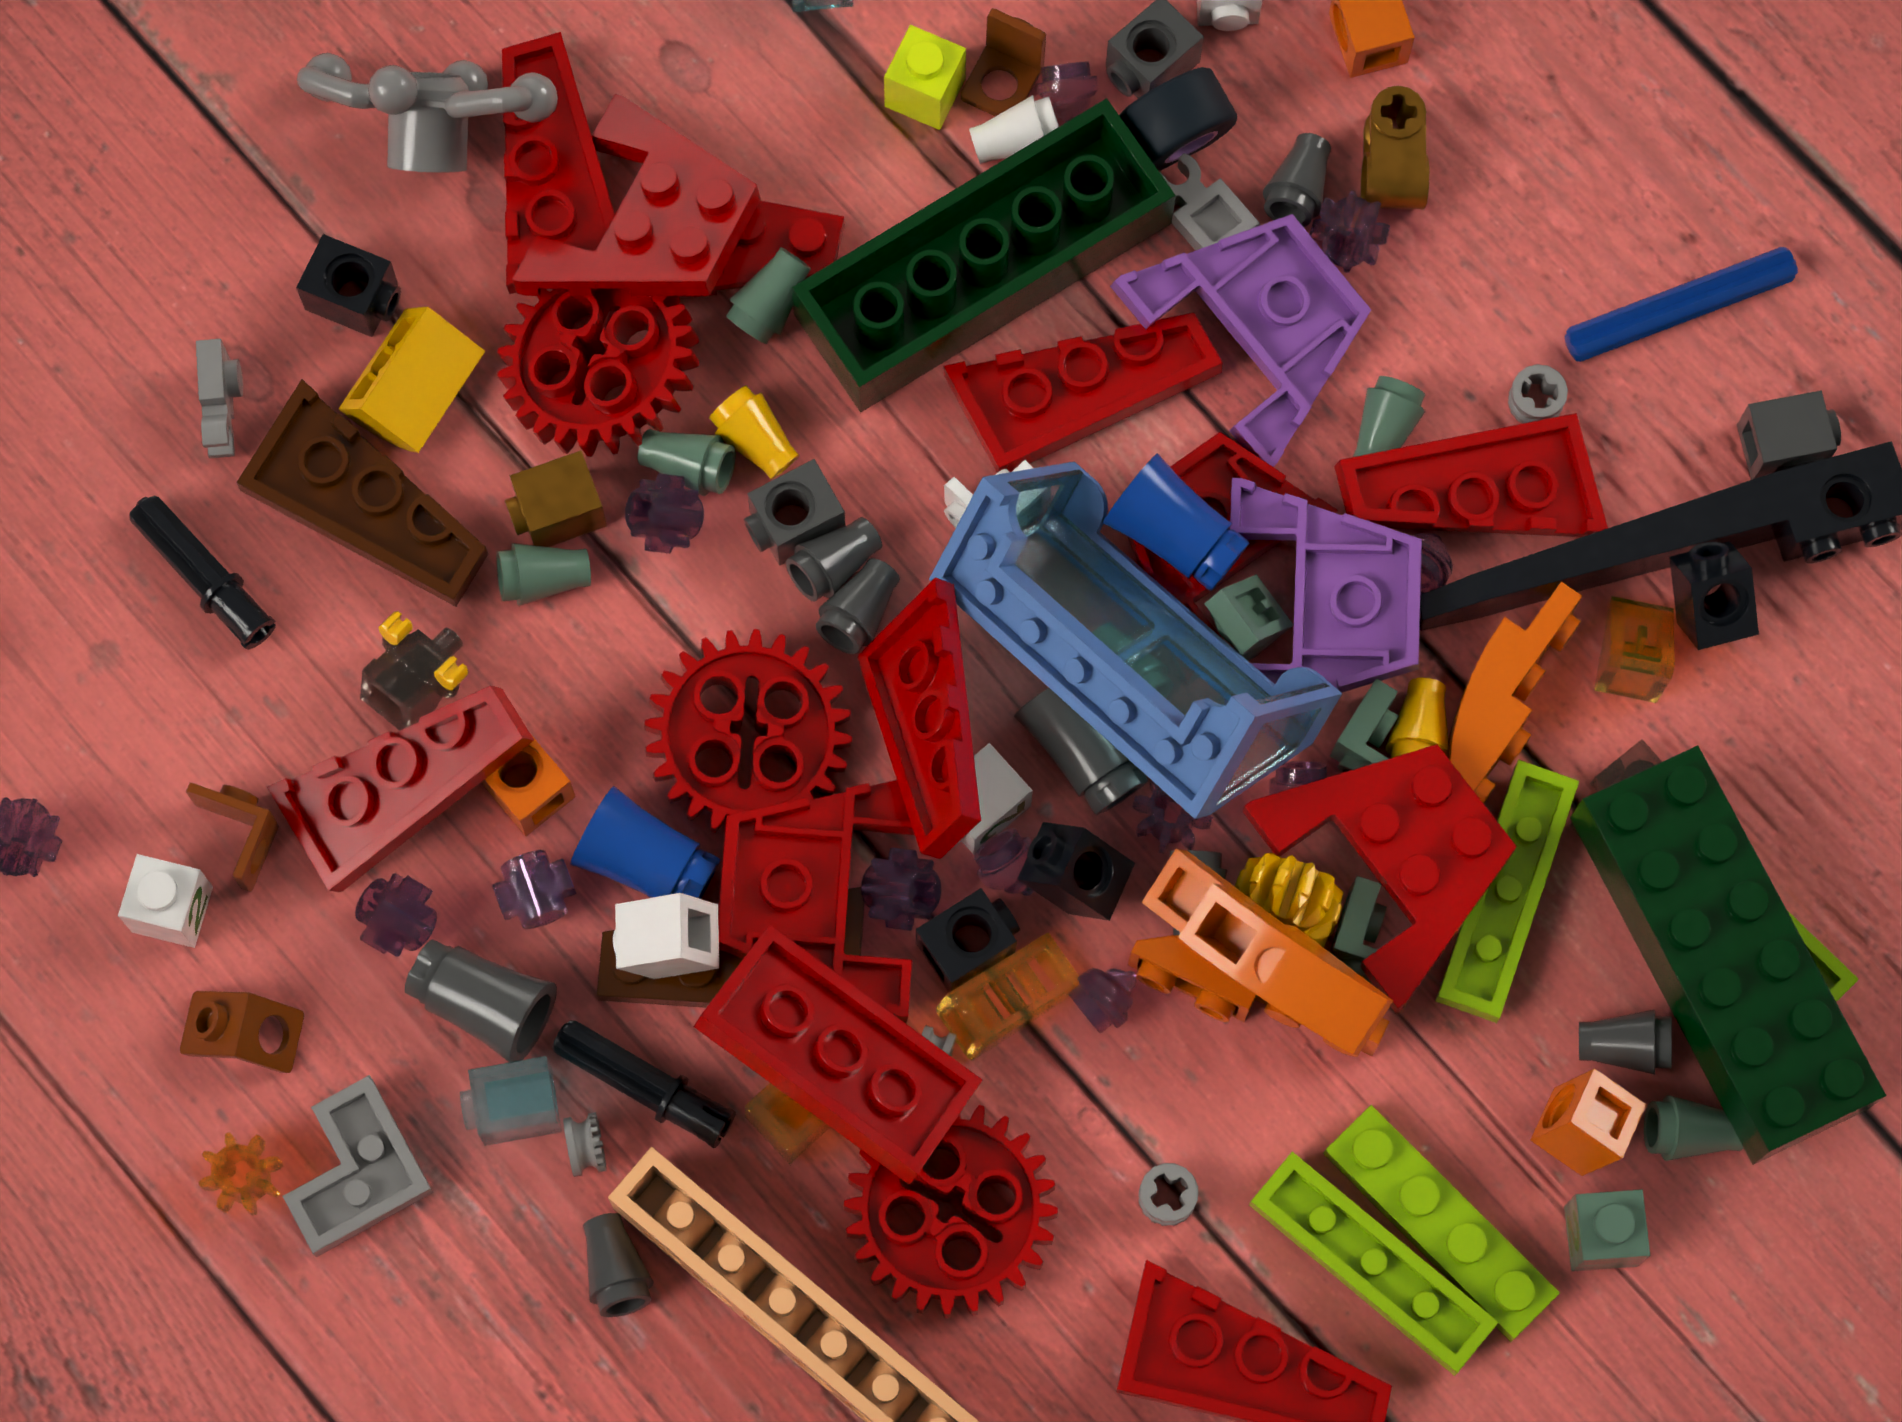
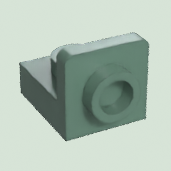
M1257 574L1220 589L1204 603L1210 611L1211 617L1215 621L1216 628L1221 636L1232 644L1235 650L1247 661L1258 656L1294 625Z
M1375 679L1330 754V757L1340 762L1337 767L1341 773L1389 759L1367 746L1369 742L1380 748L1399 715L1389 710L1398 691L1378 679Z
M1356 876L1349 889L1329 952L1369 983L1373 984L1360 965L1364 959L1378 949L1364 945L1363 941L1375 943L1387 906L1376 903L1381 883Z

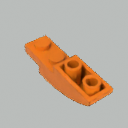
M1563 582L1558 585L1526 631L1504 616L1476 664L1453 719L1448 739L1449 753L1447 757L1483 804L1496 786V784L1487 779L1488 775L1499 760L1510 766L1532 735L1523 729L1532 709L1514 696L1524 702L1546 672L1545 669L1537 665L1550 646L1561 652L1582 622L1573 616L1582 595Z
M1175 849L1142 901L1145 906L1180 932L1178 938L1206 960L1275 1008L1352 1055L1360 1053L1393 1002L1387 995L1296 926L1283 924L1187 850Z
M1179 935L1137 940L1130 953L1128 966L1138 970L1135 977L1140 982L1162 993L1170 994L1172 989L1175 988L1196 998L1194 1006L1202 1013L1216 1020L1229 1022L1231 1017H1234L1244 1022L1254 1001L1257 1000L1266 1005L1264 1012L1272 1019L1292 1028H1299L1301 1025L1206 960L1178 938ZM1384 1018L1381 1019L1362 1048V1052L1373 1056L1390 1021ZM1323 1038V1041L1333 1049L1352 1057L1359 1056V1054L1352 1055Z

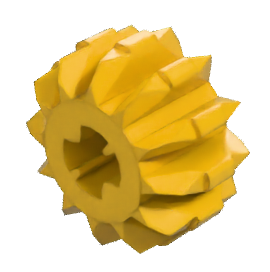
M1265 853L1262 858H1249L1244 869L1240 871L1235 884L1237 889L1283 924L1296 926L1323 948L1328 937L1333 934L1342 910L1341 901L1344 892L1334 884L1335 878L1329 873L1316 870L1313 862L1303 863L1297 861L1293 855L1281 858L1274 853Z

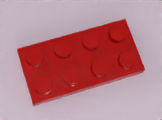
M770 924L693 1026L909 1185L921 1171L983 1081V1079Z

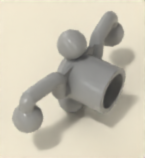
M322 53L313 57L297 75L298 86L315 98L359 109L376 108L388 114L387 167L404 171H466L468 117L514 112L518 118L531 123L541 122L555 111L558 100L556 87L548 77L535 72L523 74L510 87L488 89L486 73L479 65L467 60H460L450 64L442 73L410 72L400 66L388 65L378 69L370 78L369 84L352 82L350 67L343 58L332 53Z

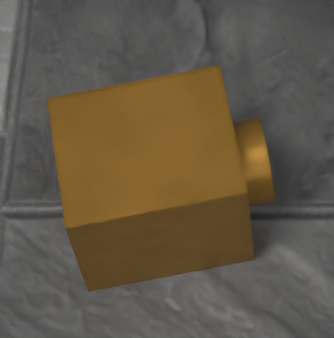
M582 450L509 475L516 495L505 500L517 536L529 532L534 546L550 547L607 527L603 507Z

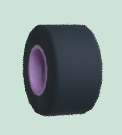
M1204 67L1187 71L1162 83L1139 97L1119 114L1158 171L1177 163L1178 158L1183 153L1192 155L1213 144L1225 135L1237 121V113L1214 72L1210 68Z

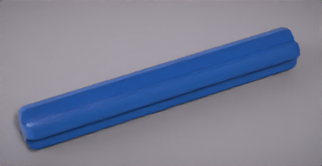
M1779 247L1571 326L1564 336L1566 346L1575 361L1587 360L1792 282L1798 273L1796 261L1788 248Z

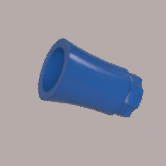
M1158 453L1137 474L1103 521V524L1130 537L1167 561L1188 579L1193 575L1200 584L1210 591L1224 578L1250 543L1242 535L1233 529H1229L1232 523L1210 507L1183 482Z
M613 786L603 798L575 849L570 865L605 876L650 898L683 893L702 899L721 859L699 849L700 843L654 817Z

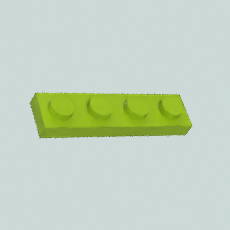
M1521 760L1517 761L1497 818V822L1517 847L1471 914L1461 925L1435 1000L1436 1002L1495 1023L1500 1019L1579 784L1578 780Z
M1372 1105L1325 1149L1323 1154L1453 1285L1499 1322L1495 1327L1510 1342L1560 1294Z
M1293 1151L1249 1204L1250 1207L1454 1376L1499 1323Z

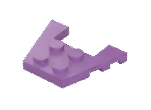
M1293 214L1219 240L1218 243L1199 250L1173 256L1163 260L1160 264L1137 272L1134 270L1123 274L1110 286L1145 329L1150 327L1194 291L1197 292L1276 388L1274 394L1229 430L1242 447L1273 467L1278 463L1290 439L1302 424L1314 400L1327 379L1334 372L1371 311L1370 307Z
M1232 478L1230 514L1232 525L1230 529H1233L1247 540L1296 541L1292 663L1251 664L1274 684L1287 670L1296 667H1308L1317 671L1341 693L1372 684L1375 679L1382 681L1419 670L1422 539L1346 513L1340 515L1310 505L1307 500L1287 493L1281 495L1257 487L1255 482L1243 478ZM1224 698L1223 705H1227L1228 701Z

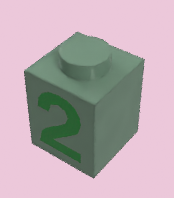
M1643 1189L1575 1194L1564 1206L1571 1271L1638 1267L1650 1257Z

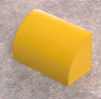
M406 308L338 410L379 438L404 450L419 453L485 353V350L431 308Z

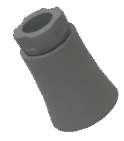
M1050 688L1038 694L1014 715L1053 759L1078 796L1084 795L1087 803L1096 815L1118 805L1148 782L1147 777L1138 767Z
M432 939L419 952L412 969L409 971L405 983V993L418 999L420 1003L425 1004L427 1011L453 1023L485 1043L512 1065H517L529 1054L541 1036L555 1004L557 986L553 982L525 975L486 960L460 946L453 948Z

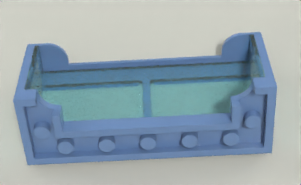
M1076 462L982 477L929 580L932 581L934 578H938L954 584L956 604L1194 819L1211 815L1313 744L1342 693L1317 671L1308 667L1289 669L1280 676L1276 684L1271 682L1100 532L1108 512L1105 492L1101 485Z

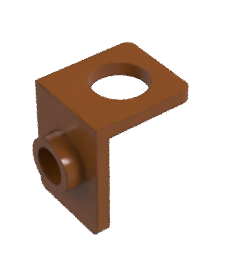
M992 8L987 16L986 46L961 90V100L984 112L997 116L1027 99L1044 68L1046 33L1035 28L1025 20L1012 17ZM996 70L1010 73L1017 81L1016 92L1005 100H995L988 97L981 86L987 74Z
M189 783L186 793L196 806L253 826L233 872V878L241 889L251 892L279 828L277 821L270 810L256 806L259 799L247 791L230 785H222L219 793L203 786Z
M196 991L191 998L180 1045V1053L192 1057L236 1058L279 1073H290L293 1069L304 1013L302 1010L250 992ZM274 1016L282 1026L283 1038L280 1047L274 1053L269 1054L260 1045L259 1030L266 1018Z

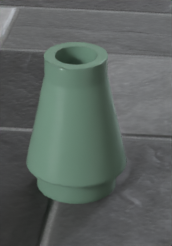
M780 247L774 258L730 298L733 306L726 314V317L755 339L767 344L774 333L781 335L793 307L792 287L803 281L811 268L798 257Z
M1379 376L1375 387L1367 388L1357 447L1353 457L1401 448L1425 413V410L1421 407L1425 393L1401 380Z
M648 429L642 437V444L639 445L637 459L639 465L652 468L696 493L706 496L709 492L721 494L725 491L733 474L736 451L733 445L724 443L720 435L669 433Z
M512 543L511 550L497 551V577L502 601L517 600L518 606L578 587L591 586V569L587 549L570 550Z
M1667 1095L1663 1101H1651L1647 1106L1644 1117L1645 1146L1649 1153L1661 1154L1665 1161L1726 1150L1741 1151L1743 1149L1731 1122L1722 1109Z

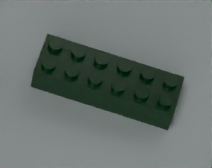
M1106 98L793 286L794 315L861 413L1172 224L1176 195Z
M1698 745L1582 799L1570 819L1752 1165L1867 1111L1886 1096Z

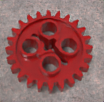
M541 289L540 296H537L539 302L534 307L525 303H517L516 308L525 319L523 323L505 324L503 328L515 343L500 347L497 350L498 355L508 365V367L497 372L500 381L506 389H509L503 397L513 411L518 410L515 416L526 430L533 428L534 434L543 444H547L554 438V442L566 454L570 452L578 440L580 448L587 457L594 455L599 441H604L614 455L618 454L620 437L627 434L637 446L641 445L642 434L640 428L645 424L661 432L664 426L658 413L662 409L679 413L682 410L673 394L675 391L693 390V384L682 371L697 368L700 363L694 352L688 349L699 343V338L693 328L687 326L693 318L685 305L679 304L680 298L678 296H631L629 289H597L593 296H570L568 289H553L551 292L547 289ZM592 315L586 325L578 329H572L575 322L581 317ZM643 330L648 331L640 342L627 345V342L634 334ZM569 370L565 379L557 384L549 385L554 375L558 372ZM625 386V389L617 398L609 401L604 400L607 393L614 387Z
M759 629L753 630L748 646H740L733 630H728L725 639V649L719 651L705 637L701 639L703 658L699 661L684 651L679 654V662L685 672L682 676L665 670L661 674L662 682L671 691L670 695L651 694L649 698V704L663 713V717L646 719L644 723V730L661 736V740L645 747L646 757L665 758V763L653 772V778L655 782L674 779L676 782L667 795V800L670 804L686 796L692 800L687 813L688 820H694L704 810L712 813L711 832L716 833L727 815L805 797L808 800L815 799L812 795L814 790L822 794L833 795L836 787L825 775L826 771L835 773L845 772L847 762L832 753L835 749L850 747L852 743V736L835 731L836 726L850 720V710L832 709L831 704L842 695L843 688L841 685L822 687L820 683L825 678L829 666L824 663L808 670L804 666L809 652L807 646L800 648L792 657L785 654L786 636L783 634L777 637L771 648L762 647V637ZM749 678H755L758 681L755 730L759 733H766V736H758L754 741L751 783L749 788L741 789L738 786L741 736L730 733V731L741 729L744 715L746 681ZM713 685H723L733 691L737 703L732 710L716 714L703 706L700 698L701 694L705 689ZM774 691H789L800 702V710L791 718L779 719L768 712L764 700ZM712 747L722 749L729 755L732 767L726 774L720 777L704 775L699 771L695 763L696 757L701 751ZM777 752L786 754L795 765V774L785 782L777 783L768 780L763 776L759 765L765 756Z
M978 1105L970 1120L961 1119V1114H959L936 1147V1149L948 1150L956 1156L959 1162L957 1171L946 1179H935L926 1174L922 1168L914 1180L943 1202H949L954 1195L963 1199L962 1212L970 1219L998 1231L1002 1235L1000 1242L994 1243L985 1238L976 1228L960 1217L953 1216L947 1223L941 1222L939 1220V1206L937 1203L903 1187L900 1184L901 1178L863 1150L859 1151V1158L870 1169L868 1174L849 1173L848 1183L861 1191L862 1196L844 1200V1211L861 1215L862 1220L846 1228L847 1238L867 1240V1243L855 1254L857 1264L877 1260L878 1266L871 1275V1283L876 1286L890 1277L895 1280L891 1296L892 1301L895 1303L903 1299L909 1291L917 1293L916 1307L919 1314H923L932 1298L940 1300L944 1318H950L955 1300L964 1299L971 1315H977L979 1296L985 1293L998 1307L1003 1305L1004 1297L1001 1284L1006 1281L1014 1288L1022 1291L1026 1288V1281L1019 1270L1020 1266L1024 1265L1040 1270L1043 1266V1260L1032 1249L1033 1244L1044 1246L1052 1245L1054 1235L1038 1226L1039 1222L1055 1219L1058 1215L1057 1207L1040 1202L1041 1197L1055 1190V1180H1036L1034 1176L1046 1164L1044 1154L1025 1159L1023 1152L1030 1142V1135L1026 1132L1011 1141L1006 1138L1009 1118L1007 1116L999 1119L992 1128L984 1125L985 1109L982 1105ZM991 1183L1005 1185L1012 1191L1015 1197L1014 1205L1002 1214L986 1212L977 1200L981 1189ZM900 1204H910L917 1207L925 1219L922 1227L911 1235L894 1233L886 1222L888 1213ZM955 1239H967L977 1246L980 1252V1259L974 1267L958 1271L945 1263L942 1256L944 1247Z

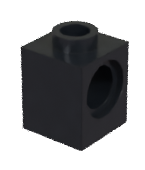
M325 234L322 235L296 287L306 311L370 337H373L381 320L386 322L390 320L397 308L401 295V288L398 286L391 261ZM363 280L368 283L365 290L356 296L348 297L339 294L342 286L349 281Z
M1730 541L1724 543H1701L1694 546L1689 552L1669 557L1677 624L1698 650L1759 635L1752 567ZM1721 584L1715 592L1707 595L1713 587Z
M1043 822L1037 836L1028 848L1027 858L1017 880L1068 914L1110 921L1135 862L1084 827Z
M980 888L917 928L916 944L950 996L1015 956L1017 940L1013 935L1018 933L1020 928L1006 904L1000 898L991 903L983 889ZM969 925L982 928L990 938L988 945L978 952L963 951L953 940L955 933L960 928Z

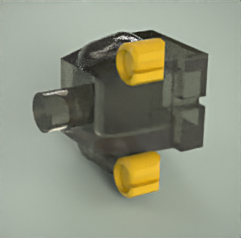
M396 611L378 627L382 635V645L386 652L377 660L374 658L362 670L360 699L400 731L418 723L419 717L435 711L443 697L446 699L454 698L460 688V682L468 675V668L463 663L459 667L456 665L458 659L453 655L463 646V642L453 630L444 628L433 640L419 629L409 634L413 630L412 622L408 618L404 621L400 620L402 613Z

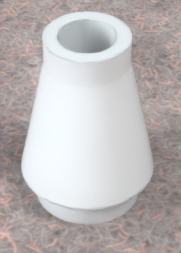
M1032 95L987 122L969 128L977 157L980 164L991 160L1008 158L1058 128L1059 124L1050 97L1035 101Z

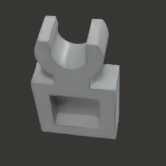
M1183 153L1178 158L1177 167L1186 176L1187 181L1185 183L1174 185L1160 172L1176 195L1174 205L1181 207L1173 213L1172 224L1195 251L1260 225V222L1221 178L1206 188L1200 181V167L1190 155Z
M221 339L196 341L198 396L202 405L201 432L203 447H208L209 458L231 457L235 455L232 419H234L233 397L243 396V377L239 359H230Z

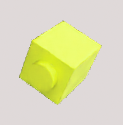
M910 24L884 75L885 107L940 130L966 79V48Z

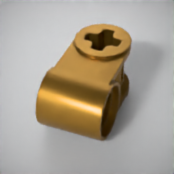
M1392 86L1379 92L1373 100L1370 115L1365 121L1360 186L1361 205L1363 208L1420 210L1426 208L1430 175L1429 158L1426 154L1427 112L1425 103L1420 95L1408 87ZM1388 117H1396L1397 126L1403 129L1393 128V122Z

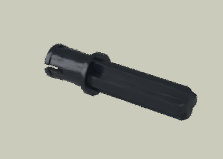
M144 497L137 502L136 506L129 513L131 523L201 598L200 607L205 613H215L240 640L241 645L245 649L255 648L264 642L274 631L276 621L271 616H268L242 588L244 583L242 577L238 573L229 574L159 497Z
M571 1020L565 1023L555 1037L552 1049L557 1055L655 1111V1120L660 1123L669 1120L705 1141L712 1148H716L721 1143L722 1138L719 1135L724 1138L733 1123L736 1112L688 1086L687 1077L680 1075L677 1079L671 1077L577 1021Z

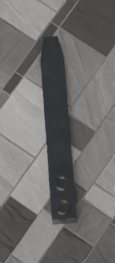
M1891 441L1774 472L1495 566L1421 594L1420 631L1478 619L1548 600L1561 582L1579 592L1669 568L1670 556L1689 552L1694 546L1705 542L1724 543L1730 541L1736 549L1776 539L1784 562L1804 557L1806 563H1817L1830 559L1842 552L1841 546L1864 541L1865 547L1869 548L1887 544L1902 535V468L1893 443ZM1839 498L1844 500L1851 507L1853 517L1843 518L1835 515L1828 508L1826 499Z

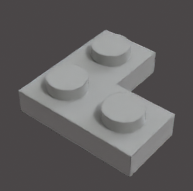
M370 1075L311 1107L341 1164L283 1196L307 1244L316 1257L433 1193Z

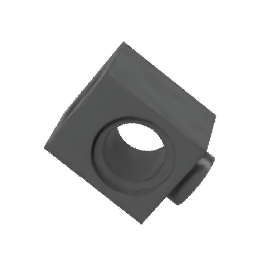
M1155 0L1108 41L1106 57L1107 75L1122 94L1127 97H1131L1134 94L1139 98L1162 83L1192 70L1199 64L1204 36L1167 0ZM1144 49H1153L1160 52L1164 58L1157 62H1146L1141 60L1136 53Z
M1822 390L1748 404L1737 423L1751 480L1774 472L1830 458L1841 443V429L1837 414L1833 409H1826Z
M815 459L747 493L751 515L743 519L745 526L758 550L763 552L770 548L779 566L786 563V560L794 555L796 545L845 526V511ZM789 505L799 506L808 513L805 520L796 525H784L775 519V515L781 508Z

